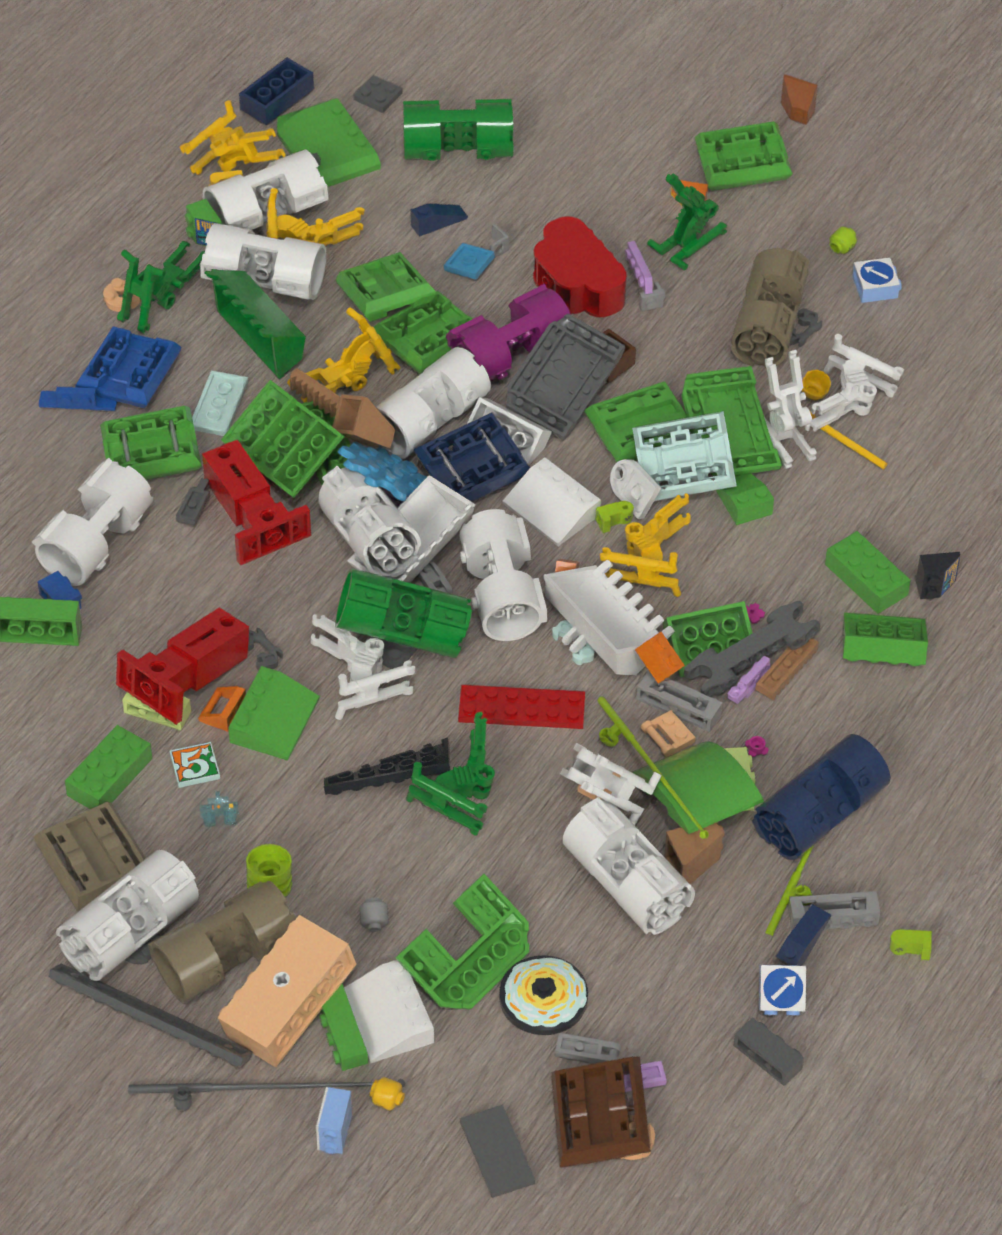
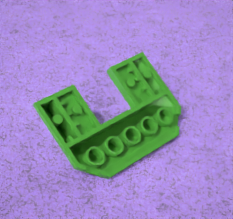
M485 874L479 877L453 902L456 908L481 934L468 949L454 960L433 935L425 929L396 956L400 964L442 1008L472 1009L504 977L505 973L514 964L521 961L529 953V943L527 942L529 922Z

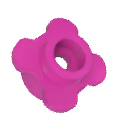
M754 736L745 742V746L749 749L748 754L752 757L760 754L766 755L769 751L765 746V739L760 736Z

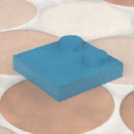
M462 243L444 264V270L476 280L495 258L494 251Z

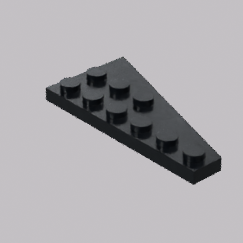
M448 737L441 739L442 743L432 746L431 743L423 745V748L417 752L408 750L379 760L380 764L372 767L369 764L362 765L361 769L354 773L347 770L324 778L325 795H338L347 790L359 791L369 786L380 787L390 782L401 783L405 779H411L415 762L422 764L421 775L425 777L427 775H440L451 770Z

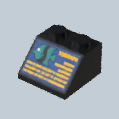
M960 552L920 555L916 576L920 599L940 598L956 581Z

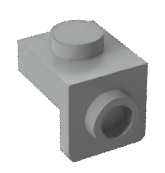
M654 282L653 293H640L639 307L641 311L663 307V299L666 298L664 288L660 287L659 282Z

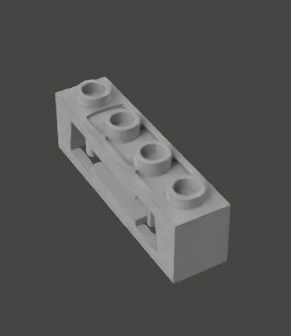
M649 670L637 686V700L663 712L672 710L679 719L710 732L721 717L723 703L716 698L709 697L696 689H691L669 678L658 684ZM651 696H654V697H656L658 700L661 699L662 701H661V703H659V702H657V701L651 699L650 697H651ZM692 714H694L695 717L703 718V722L693 718Z
M876 891L789 898L788 912L791 930L794 929L810 908V906H803L802 903L816 902L815 906L832 915L824 930L830 928L847 929L859 926L871 927L879 923L880 909ZM866 899L865 902L851 903L852 900Z

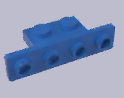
M57 387L56 391H41L39 398V407L115 411L117 401L96 396L95 388Z

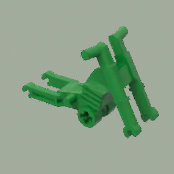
M672 173V175L668 174L666 176V182L671 185L677 194L675 200L683 208L680 210L681 213H678L679 217H676L678 224L674 234L662 244L649 239L647 245L661 255L679 245L682 247L681 251L671 257L670 261L682 270H686L688 264L683 260L709 244L718 235H724L727 232L725 229L727 225L720 222L705 235L703 234L701 238L696 239V233H701L700 230L704 229L705 222H708V219L716 215L719 206L711 199L704 201L705 196L693 186L685 187L678 176Z
M182 241L179 247L163 263V269L148 264L145 270L138 275L139 258L134 257L124 249L121 252V256L129 262V268L126 272L121 311L117 315V320L124 322L125 319L129 320L132 296L134 294L142 300L137 330L141 333H144L145 330L149 331L150 324L148 319L151 301L157 300L159 306L167 310L170 309L176 300V295L173 293L176 288L182 289L184 283L188 282L198 272L202 255L205 254V251H202L186 270H183L175 265L187 253L185 249L190 247V243Z
M477 712L474 717L475 729L471 730L469 736L471 740L470 755L466 766L453 767V770L440 774L434 781L421 775L422 764L415 762L411 781L420 788L410 785L406 796L407 802H413L416 798L422 804L448 817L449 820H454L467 827L470 833L475 836L482 829L483 823L457 810L458 808H453L448 803L451 802V805H456L479 819H482L483 814L487 812L488 806L486 804H477L467 799V797L472 798V796L477 799L487 798L495 776L494 769L484 764L487 718L481 719L483 712Z

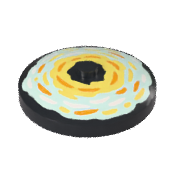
M547 955L532 956L517 962L505 973L500 984L499 1001L506 1018L520 1030L535 1035H553L570 1029L582 1018L588 1004V987L581 972L568 961Z

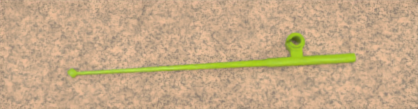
M599 697L597 702L614 723L611 728L605 727L600 731V741L606 746L613 747L618 743V736L622 733L652 771L661 775L660 781L699 828L700 837L702 839L708 838V831L704 830L612 706L605 697Z
M813 846L804 852L796 870L793 872L765 931L766 934L773 936L790 897L813 895L810 888L806 885L797 886ZM802 903V904H803V906H807V905H809L810 903Z

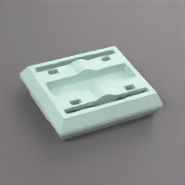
M724 411L632 428L638 464L659 486L660 482L668 481L669 484L660 486L661 490L654 501L675 498L677 495L684 496L685 493L691 495L737 486ZM717 425L718 428L717 430L707 428L706 432H703V430H698V433L690 434L689 429H697ZM671 433V438L663 439V437H658L656 441L652 438L649 439V442L644 443V438ZM710 434V437L702 439L701 435ZM660 442L662 444L660 447H653L654 443ZM717 472V476L708 477L709 473Z

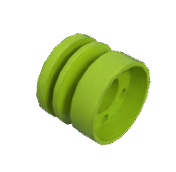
M264 844L255 847L248 853L246 858L247 889L259 882L271 881L286 897L292 888V860L289 852L279 845Z

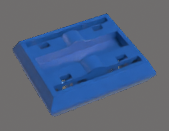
M113 326L75 387L95 388L96 396L146 408L182 350V347L174 341L158 337L152 339L132 334L130 330Z

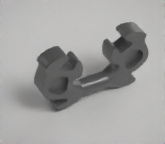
M806 308L798 311L797 318L798 324L801 326L809 325V327L801 334H796V329L794 328L789 346L798 343V347H802L806 343L807 338L822 328L823 321L818 322V314Z
M256 628L257 633L249 630L248 651L252 650L254 643L257 642L269 652L268 654L262 652L257 655L256 669L259 671L261 666L270 669L277 668L278 656L283 658V651L279 647L274 646L260 628Z

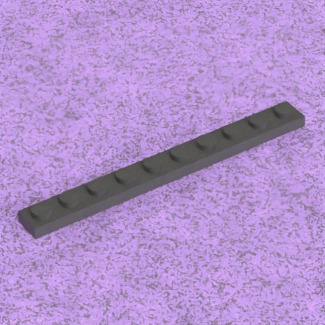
M62 963L50 969L48 977L56 980V983L67 985L79 994L91 996L96 1002L106 1003L116 1011L131 1015L135 1020L147 1022L154 1029L164 1030L174 1038L189 1042L193 1047L205 1049L212 1056L222 1057L232 1065L242 1066L251 1059L252 1051L99 980H91L88 975L80 973Z

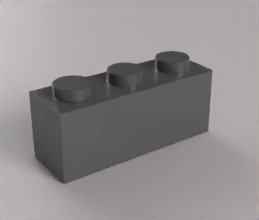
M752 1017L735 1033L733 1046L785 1086L802 1070L804 1057L801 1053L787 1045L780 1036L768 1030L764 1023L758 1022Z

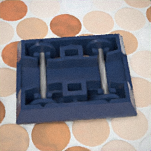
M493 412L414 449L415 454L431 477L471 502L521 479L531 468Z

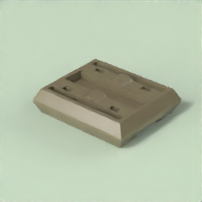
M111 802L103 803L33 836V839L77 911L84 908L146 859ZM57 843L58 848L62 850L67 868L64 867L52 846L53 844ZM80 880L81 886L85 888V891L80 892L75 882Z

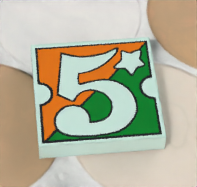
M211 742L170 751L179 788L220 779Z

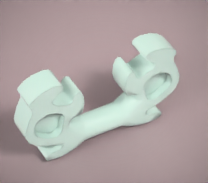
M566 620L561 621L556 627L552 628L554 640L557 641L559 636L564 637L573 626ZM587 643L578 652L572 654L573 662L577 665H582L583 663L593 661L594 649Z

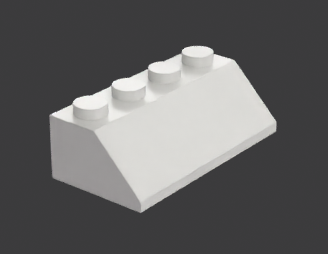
M479 397L468 423L493 412L522 453L526 462L530 465L544 450L552 431L488 398Z

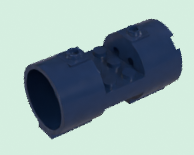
M849 734L755 808L757 814L754 815L752 823L760 838L765 839L769 845L773 843L779 849L778 854L787 859L795 860L826 836L831 829L852 812L858 810L889 785L891 779L889 768L882 755L869 741L859 735Z

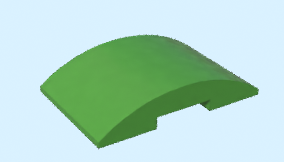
M270 380L223 436L221 441L226 444L238 440L259 471L295 498L344 436Z
M704 741L654 762L655 766L702 828L764 802L762 795L744 768L728 751L716 743ZM648 765L632 771V773L645 779L646 783L649 782L654 773ZM659 780L653 795L667 807L668 815L688 834L699 830Z

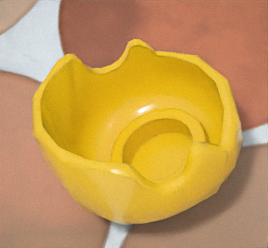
M817 369L810 370L802 379L803 389L801 391L805 393L808 399L815 401L822 399L827 395L831 387L830 377L823 371Z

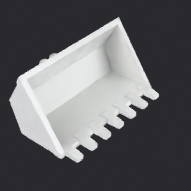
M429 475L410 494L406 501L397 508L418 533L421 546H419L416 562L409 566L403 574L393 577V579L410 583L456 535L463 523L466 524L472 518L475 504ZM356 553L348 559V562L355 569L370 572Z
M606 560L598 567L594 565L544 574L545 597L573 626L562 639L564 645H569L574 641L569 649L572 653L578 652L588 643L616 674L637 675L646 666L635 649L659 633L656 628L664 622V619L661 615H657L650 622L646 619L654 610L650 604L645 605L638 611L636 606L643 600V596L640 593H636L629 600L625 597L633 588V585L630 582H626L619 589L615 586L623 575L619 571L613 573L609 578L605 575L613 566L609 560ZM668 626L661 632L668 639L675 630Z

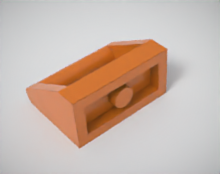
M239 686L217 687L199 715L198 720L228 732L229 726L246 695V689ZM221 696L230 699L222 713L210 714Z

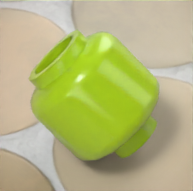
M839 227L830 236V248L835 253L846 254L857 243L856 233L852 228Z

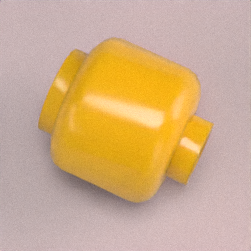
M382 1077L374 1081L369 1096L372 1097L373 1104L387 1110H393L397 1105L401 1106L405 1093L402 1092L403 1087L400 1082Z

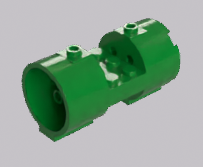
M511 99L475 100V109L440 110L439 100L403 101L405 160L423 159L435 161L441 160V150L470 151L472 149H476L477 159L489 160L513 157V108Z
M350 568L340 595L335 628L456 658L461 650V646L458 645L462 643L469 627L472 609L468 603L470 604L471 599Z

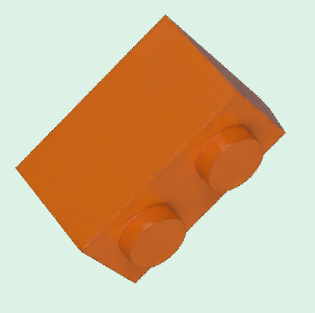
M659 632L635 649L658 684L685 666L662 632Z

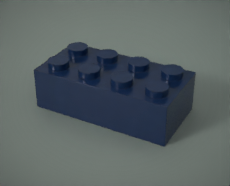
M286 57L239 93L240 110L265 125L269 124L314 89L313 72Z

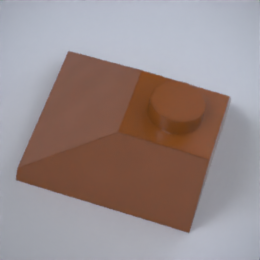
M785 74L783 76L781 104L791 120L807 125L815 112L818 85Z

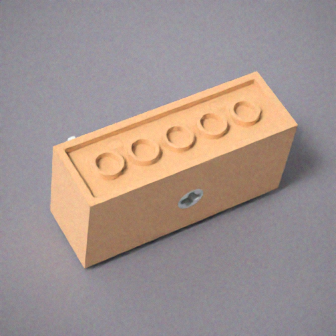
M299 915L295 921L289 924L285 934L276 940L269 954L262 958L258 968L249 974L246 983L235 992L230 1003L220 1011L218 1019L227 1038L241 1047L252 1051L254 1055L276 1068L322 1010V1006L336 992L357 965L349 944Z

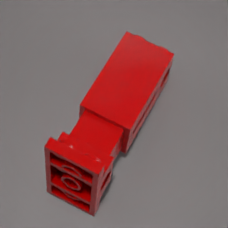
M238 440L202 453L204 479L209 480L211 491L236 527L242 525L245 529L235 534L236 558L240 566L311 536V519L308 506L304 505L288 512L282 502L275 503L271 497L270 485Z
M219 607L167 641V648L157 655L149 652L137 659L125 650H121L117 653L116 685L177 725L182 721L183 695L185 691L190 688L198 691L247 658L249 626Z

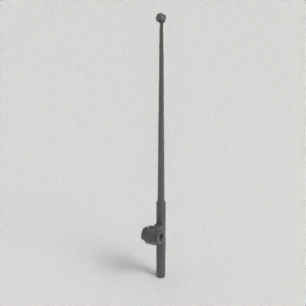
M403 1079L397 1080V1082H400L402 1084V1087H405V1081ZM374 1082L129 1085V1094L175 1093L173 1095L174 1106L179 1111H186L192 1104L190 1092L372 1086Z

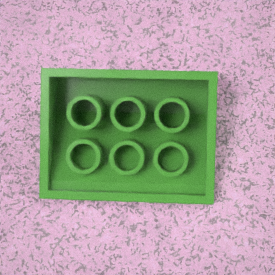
M745 601L666 617L662 623L663 629L671 626L675 630L667 640L685 665L678 670L680 677H685L684 668L698 654L709 648H713L717 653H720L753 634Z
M844 612V659L849 661L867 660L871 663L883 661L893 665L908 663L911 666L926 665L928 637L925 619Z
M261 666L229 726L230 743L289 760L320 696L282 672Z

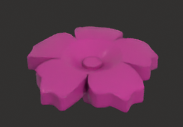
M750 604L749 607L746 605L749 621L752 624H756L761 618H764L765 612L759 609V604Z

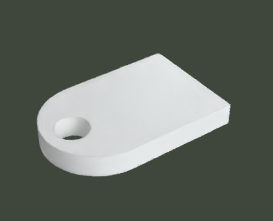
M620 460L612 468L610 483L613 492L621 501H629L633 504V514L637 519H644L661 487L634 460ZM621 469L623 470V476H622V478H621V476H620V470H621Z

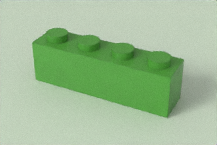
M341 984L322 1006L319 1018L322 1028L326 1027L328 1033H326L328 1045H333L335 1051H332L335 1064H340L342 1071L368 1064V1052L343 984Z

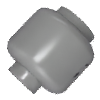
M368 898L361 904L360 923L363 927L368 928L371 932H377L381 930V927L388 924V905L382 899Z

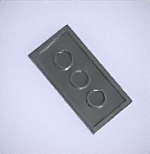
M503 1104L460 1118V1124L492 1198L535 1184V1178Z

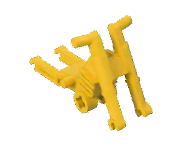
M231 100L224 102L227 113L223 117H219L190 142L184 143L179 147L182 153L186 152V154H189L203 141L207 140L208 137L212 142L210 145L211 151H208L206 155L190 166L191 172L193 174L196 172L197 175L202 172L203 167L217 156L221 157L218 160V164L223 172L235 168L237 165L236 161L243 160L244 164H248L250 162L278 160L279 156H286L283 149L258 152L253 143L269 140L270 136L275 137L276 133L273 128L265 131L244 133L242 126L235 129L225 127L236 118Z
M272 188L267 202L266 232L269 238L285 239L289 237L324 245H334L360 235V230H363L362 223H355L350 227L337 231L342 226L361 220V215H364L365 212L362 207H357L353 211L332 218L323 223L322 219L318 218L315 225L308 226L301 218L296 219L290 215L277 216L275 202L278 190Z
M351 307L347 309L346 313L359 324L363 334L357 336L348 348H343L339 361L334 362L331 358H328L325 361V364L328 366L327 368H317L306 373L313 379L320 380L326 388L334 393L342 386L351 387L354 391H359L365 387L367 379L364 374L368 373L370 362L372 361L370 356L372 354L377 359L383 360L387 370L392 375L395 374V368L397 370L401 369L400 365L392 357L391 350L387 348L374 327H371L367 320ZM301 397V400H302L304 403H305V402H308V401H307V397H306V398H302V397Z
M687 493L684 494L685 498L677 495L676 498L656 512L654 518L643 526L638 522H632L625 527L626 539L628 540V554L611 552L607 547L602 548L603 553H600L601 561L609 560L610 562L627 566H637L638 573H635V571L630 572L610 568L605 573L608 578L616 571H619L623 575L620 579L621 581L655 587H669L672 589L675 597L681 595L678 579L659 575L660 572L673 574L678 571V554L671 552L669 562L663 561L660 544L664 539L667 540L684 525H688L691 522L690 513H686L685 518L679 514L668 523L670 516L689 503V495Z

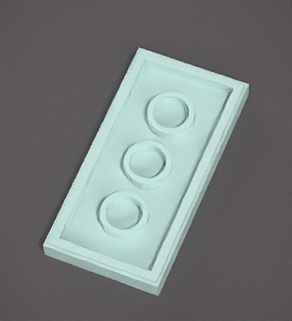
M211 370L192 417L195 431L224 436L228 432L247 387L248 377Z

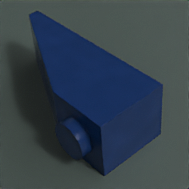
M427 203L410 209L411 226L419 237L468 219L467 214L460 205Z
M812 904L786 938L776 955L777 959L785 965L803 966L832 915Z

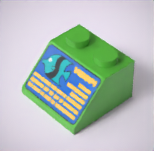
M207 199L186 205L187 235L189 238L192 237L196 244L206 246L207 243L205 241L211 226L214 223L222 224V221Z

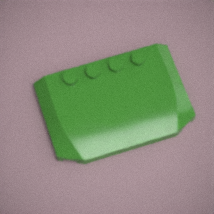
M338 98L279 116L277 119V136L289 154L302 150H307L311 154L318 153L321 158V165L316 168L320 173V177L324 178L327 187L381 169L377 152Z
M752 366L687 374L681 395L687 417L724 411L735 476L781 469L782 464L777 449L773 447L755 389L756 379ZM717 425L703 428L691 429L692 434L698 433V430H703V432H706L707 428H711L712 430H717L718 428ZM704 434L701 437L702 439L709 438L710 434ZM717 472L711 473L713 476H717Z

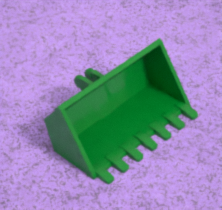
M218 269L205 271V275L212 278L217 312L280 380L287 371L302 360L306 336L245 271Z

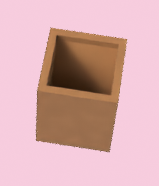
M341 395L332 427L344 437L364 445L390 448L394 440L395 428L367 397Z
M717 822L703 828L709 833L706 839L700 837V830L688 834L681 827L666 832L664 857L689 884L694 882L720 859L721 850L723 849L722 837L725 834L722 825H718Z

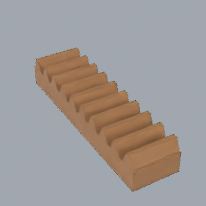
M296 368L292 371L290 375L291 391L296 390L297 395L302 393V398L307 397L308 402L313 401L314 406L319 405V410L324 409L325 414L330 412V417H335L341 397L300 369Z
M811 638L805 645L796 650H791L788 647L756 683L755 690L775 700L776 695L780 694L781 689L784 690L785 685L789 684L790 679H793L794 675L798 674L799 669H802L803 665L807 664L808 659H811L812 655L816 653L819 642Z

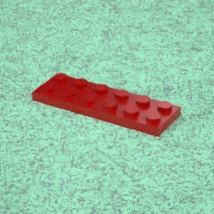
M461 685L458 722L474 723L475 714L483 712L481 719L487 718L486 724L583 729L585 691Z

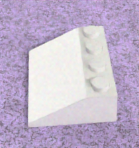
M543 458L527 471L505 497L502 504L520 518L522 517L524 521L559 547L595 520L596 508L601 506V499L547 458Z
M398 960L384 963L344 987L368 1052L370 1063L434 1043V1028L410 973Z

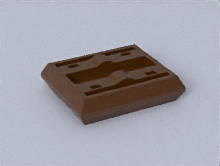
M640 1056L551 1072L560 1168L651 1152ZM630 1074L634 1105H630L625 1091L624 1075ZM565 1086H567V1088H568L569 1113H570V1116H569V1117H567V1103H566V1100H565V1097H566ZM631 1111H635L637 1137L633 1138L630 1137L629 1123L632 1122ZM568 1122H571L573 1139L572 1149H570L571 1145L569 1138Z

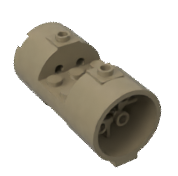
M771 248L760 252L754 259L746 286L744 304L739 311L731 339L733 353L747 365L753 367L754 364L765 365V359L773 357L772 363L777 366L787 356L794 330V322L808 278L809 260L799 251L794 250L792 252L781 248Z
M271 881L259 882L224 902L225 908L197 924L193 922L185 923L148 944L151 958L155 962L160 975L179 1001L185 1003L224 981V973L246 962L249 958L254 957L257 960H261L265 955L269 954L276 940L282 937L287 931L289 924L296 920L294 913H290L285 903L287 901L286 898Z

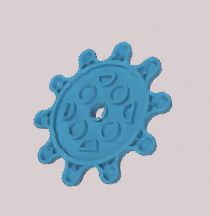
M353 442L350 447L342 446L338 450L341 456L347 458L343 463L347 469L361 473L366 477L364 479L366 484L375 488L382 487L389 490L395 498L401 501H406V498L428 477L418 473V468L415 467L414 463L407 460L402 461L399 456L394 454L389 455L381 447L377 449L366 448L359 442Z

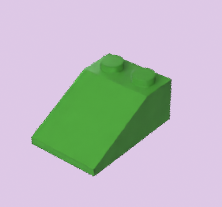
M751 473L736 475V487L716 490L736 525L763 518L773 513V496L767 486Z

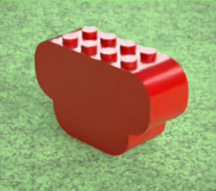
M564 216L547 223L543 229L544 239L534 247L533 281L537 287L545 284L547 289L555 291L567 305L570 314L585 311L591 316L601 318L621 311L625 305L627 273L622 263L615 259L613 253L608 251L603 242L594 235L593 230L588 228L580 219Z

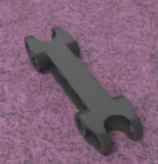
M801 601L783 605L768 615L766 619L768 625L722 652L717 653L715 649L709 648L698 654L684 668V675L687 679H692L699 675L710 678L700 687L702 694L711 697L723 693L737 683L738 676L736 674L758 662L763 656L767 657L785 645L791 650H796L805 645L820 631V623L818 620H811L807 623H799L795 620L804 611V604Z

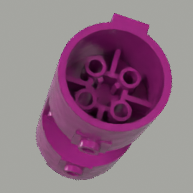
M545 284L511 301L508 305L511 310V323L498 329L491 321L484 319L480 315L450 330L445 336L448 346L451 349L460 347L471 352L474 355L473 359L479 367L481 365L484 366L491 381L495 379L500 381L506 378L512 368L510 350L516 351L523 346L530 353L550 323L557 322L564 318V315L570 314L563 299L552 289H547Z

